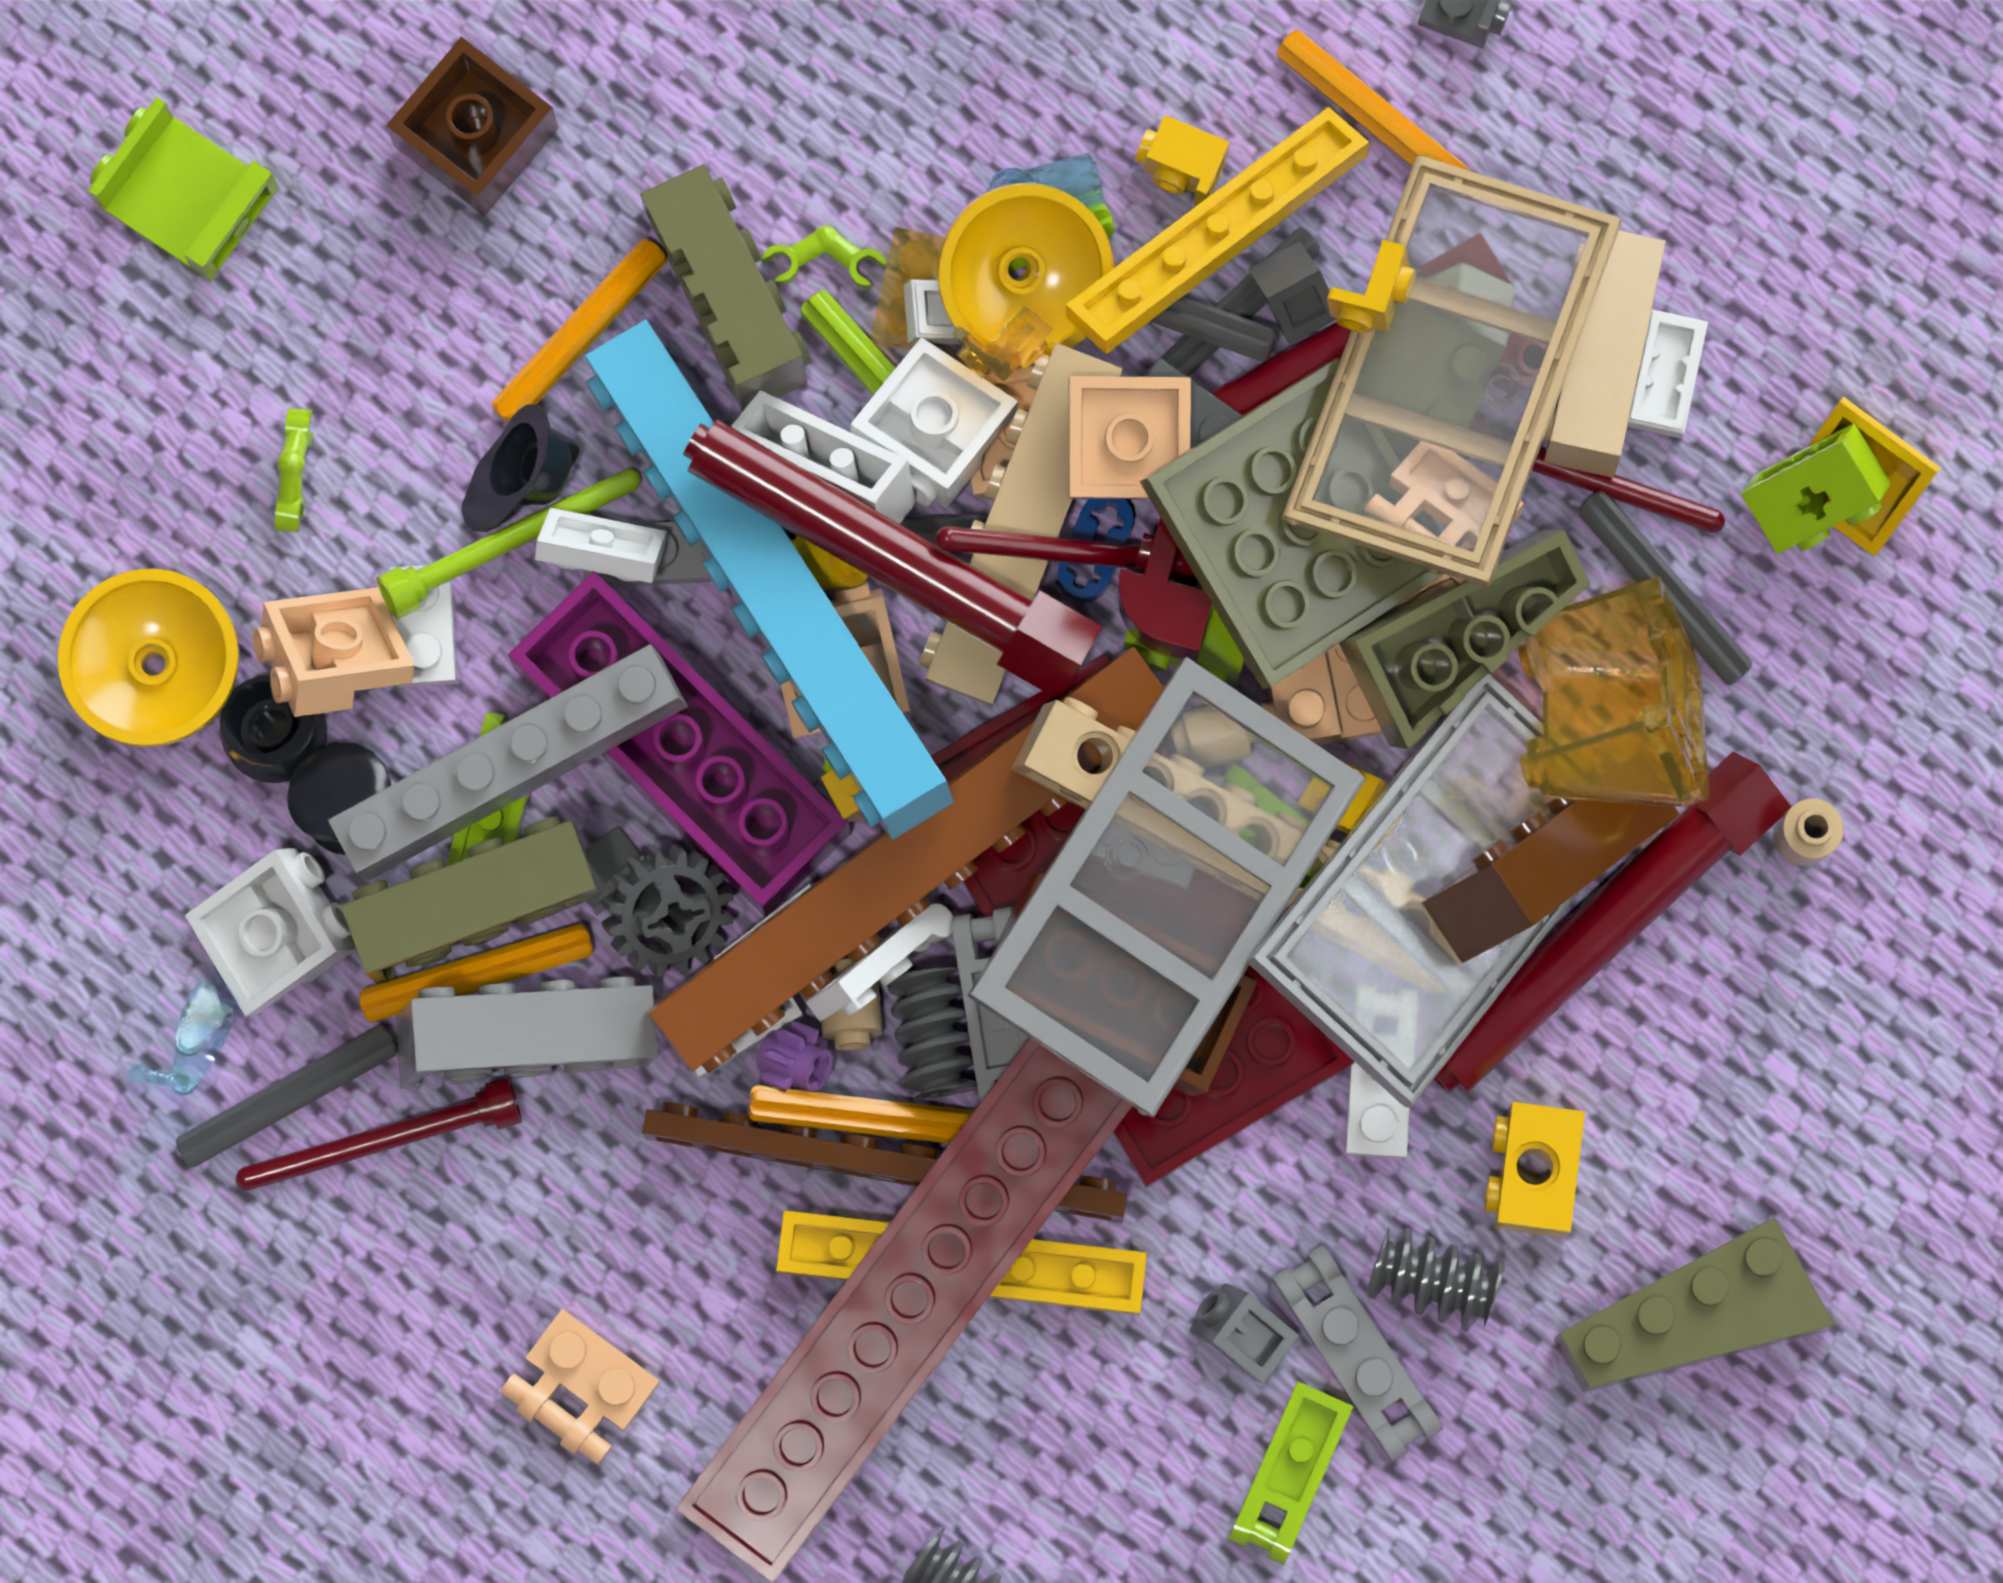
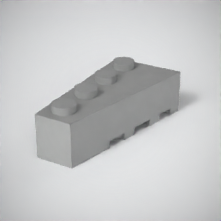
M613 977L599 980V988L575 989V981L572 980L540 983L538 985L539 992L515 993V985L508 983L484 985L478 988L479 995L455 996V988L421 989L418 991V998L410 999L395 1017L400 1088L421 1087V1079L424 1075L444 1073V1080L450 1081V1084L476 1082V1080L493 1076L492 1069L504 1068V1076L514 1079L550 1074L553 1072L552 1065H564V1073L649 1066L658 1058L656 1027L645 1014V1011L654 1005L653 986H635V979L633 977Z

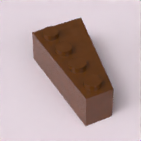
M1640 754L1620 765H1617L1611 757L1582 776L1587 784L1586 787L1579 790L1577 785L1574 784L1553 797L1545 804L1550 811L1548 814L1542 817L1538 811L1508 831L1512 837L1511 840L1504 844L1502 839L1482 850L1471 859L1474 864L1473 867L1422 902L1462 964L1537 924L1679 815V812Z

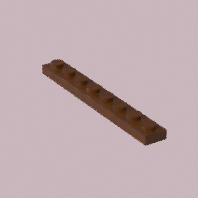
M663 1102L661 1111L646 1109L642 1130L646 1140L917 1187L937 1161V1150L928 1147L902 1144L900 1153L876 1149L878 1140L861 1135L842 1134L839 1143L816 1139L818 1130L811 1127L782 1124L781 1132L757 1128L758 1121H753L749 1116L735 1113H722L721 1122L697 1118L698 1108L672 1102ZM1081 1176L1080 1185L1073 1184L1054 1211L1123 1223L1128 1193L1116 1191V1181L1094 1176Z

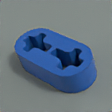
M1088 499L1080 512L1069 539L1093 541L1097 533V521L1090 518L1093 512L1103 514L1107 507H1113L1117 510L1116 520L1124 525L1121 529L1110 528L1104 542L1127 544L1134 523L1131 506L1126 499ZM1059 562L1057 578L1060 589L1066 597L1080 603L1094 602L1102 597L1109 588L1117 569L1116 567L1094 565V574L1101 579L1098 583L1088 581L1084 589H1080L1074 586L1075 576L1068 572L1070 566L1080 568L1083 564Z

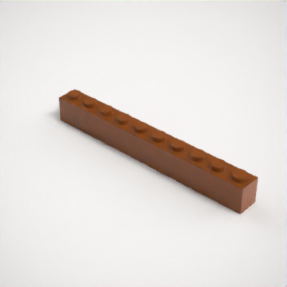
M1131 647L1123 650L1058 701L1063 703L1066 697H1070L1085 703L1098 712L1095 721L1115 732L1118 726H1124L1136 731L1164 687L1137 650ZM1037 716L947 783L954 800L953 804L892 841L886 831L882 832L645 1011V1014L688 1071L693 1072L701 1065L707 1073L715 1070L737 1052L731 1044L734 1040L749 1029L757 1037L786 1015L780 1008L784 1002L798 992L805 1000L814 995L834 979L828 969L846 955H848L853 963L867 955L882 942L877 934L879 930L895 918L901 926L913 920L931 905L925 896L944 882L949 890L953 889L979 869L973 861L974 858L990 846L997 853H1000L1027 832L1021 823L1040 809L1044 816L1047 817L1069 801L1011 770ZM1083 742L1077 752L1079 765L1087 773L1096 774L1102 762L1100 751L1089 742Z

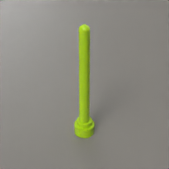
M624 469L423 568L415 570L411 566L403 570L400 566H397L376 577L381 596L391 614L398 620L419 610V602L428 598V591L537 539L550 508L586 515L637 490L641 484V476L635 469Z

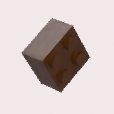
M462 36L386 125L393 146L483 216L489 212L559 128L554 109L550 104Z

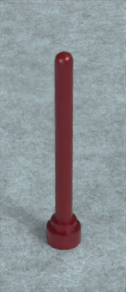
M1476 414L1469 429L1470 432L1513 445V439L1493 433L1494 426L1485 424V417ZM1539 449L1532 468L1533 472L1594 493L1603 491L1611 499L1707 532H1719L1725 525V517L1717 509L1618 475H1614V478L1544 463L1546 451ZM1458 454L1460 458L1470 462L1471 458Z
M951 526L941 528L936 534L937 545L946 551L1143 570L1135 567L1140 546ZM1179 549L1170 581L1193 587L1198 583V580Z
M509 1076L485 1083V1090L475 1092L476 1099L245 1166L237 1172L236 1183L239 1188L249 1191L483 1122L485 1127L496 1124L498 1130L522 1123V1116L519 1105L514 1103V1100H517Z

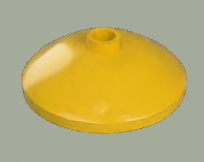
M1016 183L1005 185L976 198L963 209L951 224L938 256V292L949 320L956 330L973 346L999 359L1012 362H1036L1039 353L1051 356L1055 343L1072 349L1087 337L1066 318V304L1114 268L1113 254L1102 225L1095 215L1075 197L1057 188L1043 184ZM1016 258H1023L1026 262L1025 273L1019 278H1011L1008 273L1010 262Z
M138 569L124 572L108 578L90 590L79 601L68 617L58 648L60 681L65 695L76 713L86 724L106 738L136 747H158L173 744L189 738L202 730L225 706L235 686L239 669V645L236 631L229 615L219 600L199 582L180 573L162 569ZM153 656H160L165 660L164 670L154 676L146 674L144 671L146 661Z

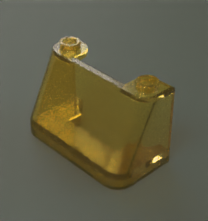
M1660 576L1568 605L1534 636H1529L1525 640L1526 644L1518 647L1519 659L1526 677L1529 680L1537 678L1543 690L1544 738L1539 736L1528 740L1527 753L1520 755L1521 769L1525 781L1531 790L1539 788L1546 798L1685 807L1709 799L1701 671L1692 644Z

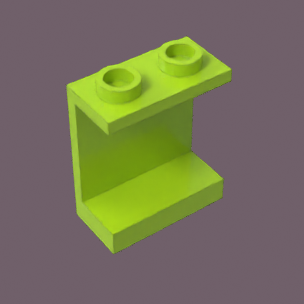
M156 96L148 109L142 107L131 117L124 131L126 139L113 156L107 154L98 162L90 176L89 182L92 185L88 192L96 206L211 282L279 187L272 172L254 160L247 166L173 117L167 103Z

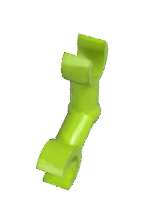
M828 225L818 227L812 234L790 247L778 244L771 246L761 257L762 263L769 262L777 256H784L791 261L790 269L775 279V285L781 286L791 283L797 277L800 267L824 253L847 268L854 284L862 289L871 290L870 282L861 277L857 272L861 262L872 260L880 267L887 269L885 258L880 252L874 249L860 250L839 235L836 229Z
M289 408L287 411L285 440L282 453L277 460L279 491L275 509V531L299 533L300 518L304 517L305 500L304 496H302V478L305 468L304 458L306 450L312 445L313 432H310L312 409Z

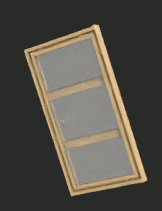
M1416 156L1385 239L1386 241L1406 246L1409 267L1416 269L1412 293L1407 304L1397 303L1388 332L1372 328L1370 333L1351 331L1282 519L1291 525H1298L1489 588L1621 227V218L1436 161L1429 157Z

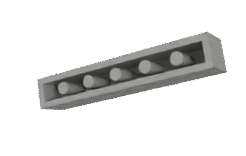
M649 644L332 817L328 821L355 873L370 881L688 706L662 657Z

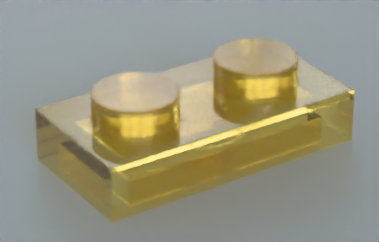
M895 227L871 334V341L874 344L910 351L916 344L908 343L903 285L911 279L937 281L938 256L945 237Z

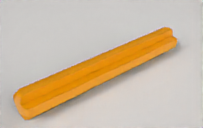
M1292 31L1281 42L1276 52L1281 61L1411 167L1416 156H1423L1470 171L1464 163L1302 31Z
M648 238L641 239L492 401L494 412L503 421L508 423L516 411L525 405H536L666 264L667 258L663 250Z
M579 923L364 988L359 992V1002L364 1017L369 1022H375L398 1015L410 999L418 998V991L421 989L455 988V996H461L478 991V988L484 985L501 984L590 957L593 954V944L587 927Z
M760 1085L752 1087L748 1100V1114L753 1121L948 1144L951 1143L974 1112L972 1110L794 1089L784 1091L777 1087Z

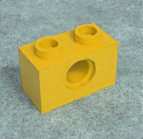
M1512 1102L1508 1108L1507 1117L1496 1116L1492 1138V1152L1502 1153L1500 1176L1488 1177L1484 1212L1495 1213L1493 1228L1566 1238L1569 1235L1572 1225L1585 1111ZM1527 1154L1541 1157L1549 1169L1547 1181L1539 1185H1532L1523 1181L1517 1172L1518 1159Z

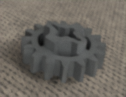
M672 844L667 857H664L655 846H650L647 850V862L640 864L630 856L626 859V863L631 873L626 878L614 874L610 877L609 880L618 889V893L616 896L602 897L601 904L614 914L601 922L602 927L610 936H616L610 945L621 957L628 955L627 961L634 969L641 971L648 964L649 969L657 977H663L668 964H672L681 975H685L688 972V959L695 957L705 965L709 962V958L704 948L709 943L723 947L726 942L717 932L719 925L733 924L734 918L725 909L721 908L722 905L734 899L733 894L724 885H720L725 878L723 873L715 865L707 867L709 860L699 851L695 850L687 858V853L678 844ZM674 875L691 878L699 886L693 887L690 883L679 885L675 881ZM642 934L646 939L656 936L660 940L661 946L647 944L639 940L637 935Z

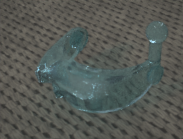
M199 981L191 990L187 1002L182 1009L175 1036L176 1054L171 1074L148 1070L143 1064H135L128 1072L130 1080L135 1084L150 1082L170 1086L179 1095L191 1094L207 1074L228 1037L234 1020L232 1015L233 1006L224 1001L219 1004L215 986Z

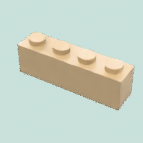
M1619 230L1543 441L1548 442L1544 463L1614 478L1622 454L1666 240ZM1579 244L1571 277L1572 279L1574 278L1583 250L1585 248V245Z

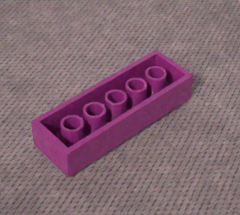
M593 571L508 654L514 670L547 701L651 644L662 657L688 707L602 753L601 756L697 851L707 858L711 865H715L725 878L764 917L768 916L851 835L849 821L847 819L844 820L841 814Z

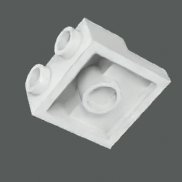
M921 337L851 423V433L907 459L916 502L924 506H930L933 501H936L947 509L981 467L984 452L1016 414L1018 401Z
M297 848L273 850L185 915L245 1017L259 1014L300 983L315 980L356 950L355 944L350 937L351 933L341 905L338 903L330 904L319 886L325 880L321 866L314 857L306 852L299 853Z

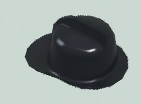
M525 405L516 411L503 433L477 464L461 509L465 524L473 531L488 532L495 529L509 518L519 505L549 504L563 490L569 472L580 454V448L574 440L550 427L547 414L539 405Z

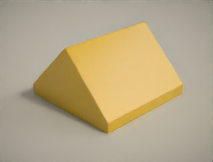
M1843 397L1808 446L1856 423L1891 481V485L1879 502L1882 508L1859 524L1851 526L1846 519L1833 526L1875 557L1928 488L1941 467ZM1810 489V492L1812 493L1813 497L1817 495ZM1823 491V492H1821V493H1818V494H1822V493H1823L1825 496H1827V498H1829L1828 495H1827V493H1826L1825 491Z

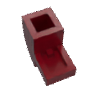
M1160 518L1156 534L1144 533L1135 567L1145 570V574L1124 569L1120 570L1118 585L1119 611L1128 631L1142 645L1160 654L1179 659L1188 657L1197 663L1213 607L1212 600L1205 591L1170 582L1179 548Z

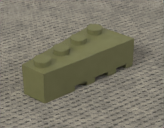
M702 164L641 192L643 209L741 411L745 410L760 390L779 398L807 385L805 366L812 363L809 353L797 331L791 333L782 316L787 310L772 279L765 282L755 264L762 259L749 230L745 228L739 231L729 213L737 208L724 179L720 177L712 180L705 164Z
M1542 530L1501 553L1489 588L1467 580L1459 584L1454 579H1450L1373 620L1341 641L1339 645L1389 746L1403 749L1411 748L1425 735L1424 731L1443 714L1447 715L1465 699L1463 696L1488 673L1492 674L1509 659V654L1529 636H1534L1591 583L1565 530Z
M558 817L543 819L525 827L526 837L505 845H503L501 838L490 839L466 850L468 859L449 866L445 865L444 859L433 860L409 871L411 880L392 887H388L386 880H381L354 890L352 892L354 901L341 905L365 974L377 984L398 978L394 966L405 962L406 967L418 965L426 967L446 959V955L452 952L450 945L452 943L462 940L464 946L480 945L509 931L510 929L507 924L509 922L519 919L521 925L532 924L600 896L573 822L570 820L560 824Z
M1773 1217L1562 1331L1554 1338V1341L1581 1390L1585 1393L1825 1332L1835 1326L1778 1222Z

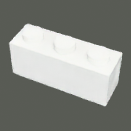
M760 390L731 426L899 524L916 504L907 459Z

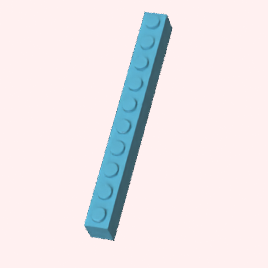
M647 319L586 354L585 357L594 375L585 381L590 392L603 412L612 406L622 421L614 425L631 456L642 451L650 464V467L645 469L643 473L659 500L662 502L671 497L680 512L673 515L672 518L688 545L692 547L700 542L709 558L702 561V565L716 589L721 593L730 588L739 602L731 610L747 637L751 639L759 634L769 650L761 654V657L779 686L787 681L793 686L799 697L791 701L808 732L810 733L819 728L829 744L821 750L836 776L841 780L850 775L860 792L853 795L852 799L869 827L872 828L881 823L892 841L953 804L954 800L946 779L781 525L687 472L692 461L683 455L687 444L700 423L711 428L714 422Z

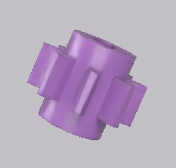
M793 1021L789 1032L780 1028L771 1031L762 1041L757 1054V1067L760 1072L764 1073L761 1081L771 1085V1087H777L784 1091L794 1089L817 1092L826 1083L832 1069V1054L829 1050L825 1049L828 1041L818 1037V1029L797 1021Z

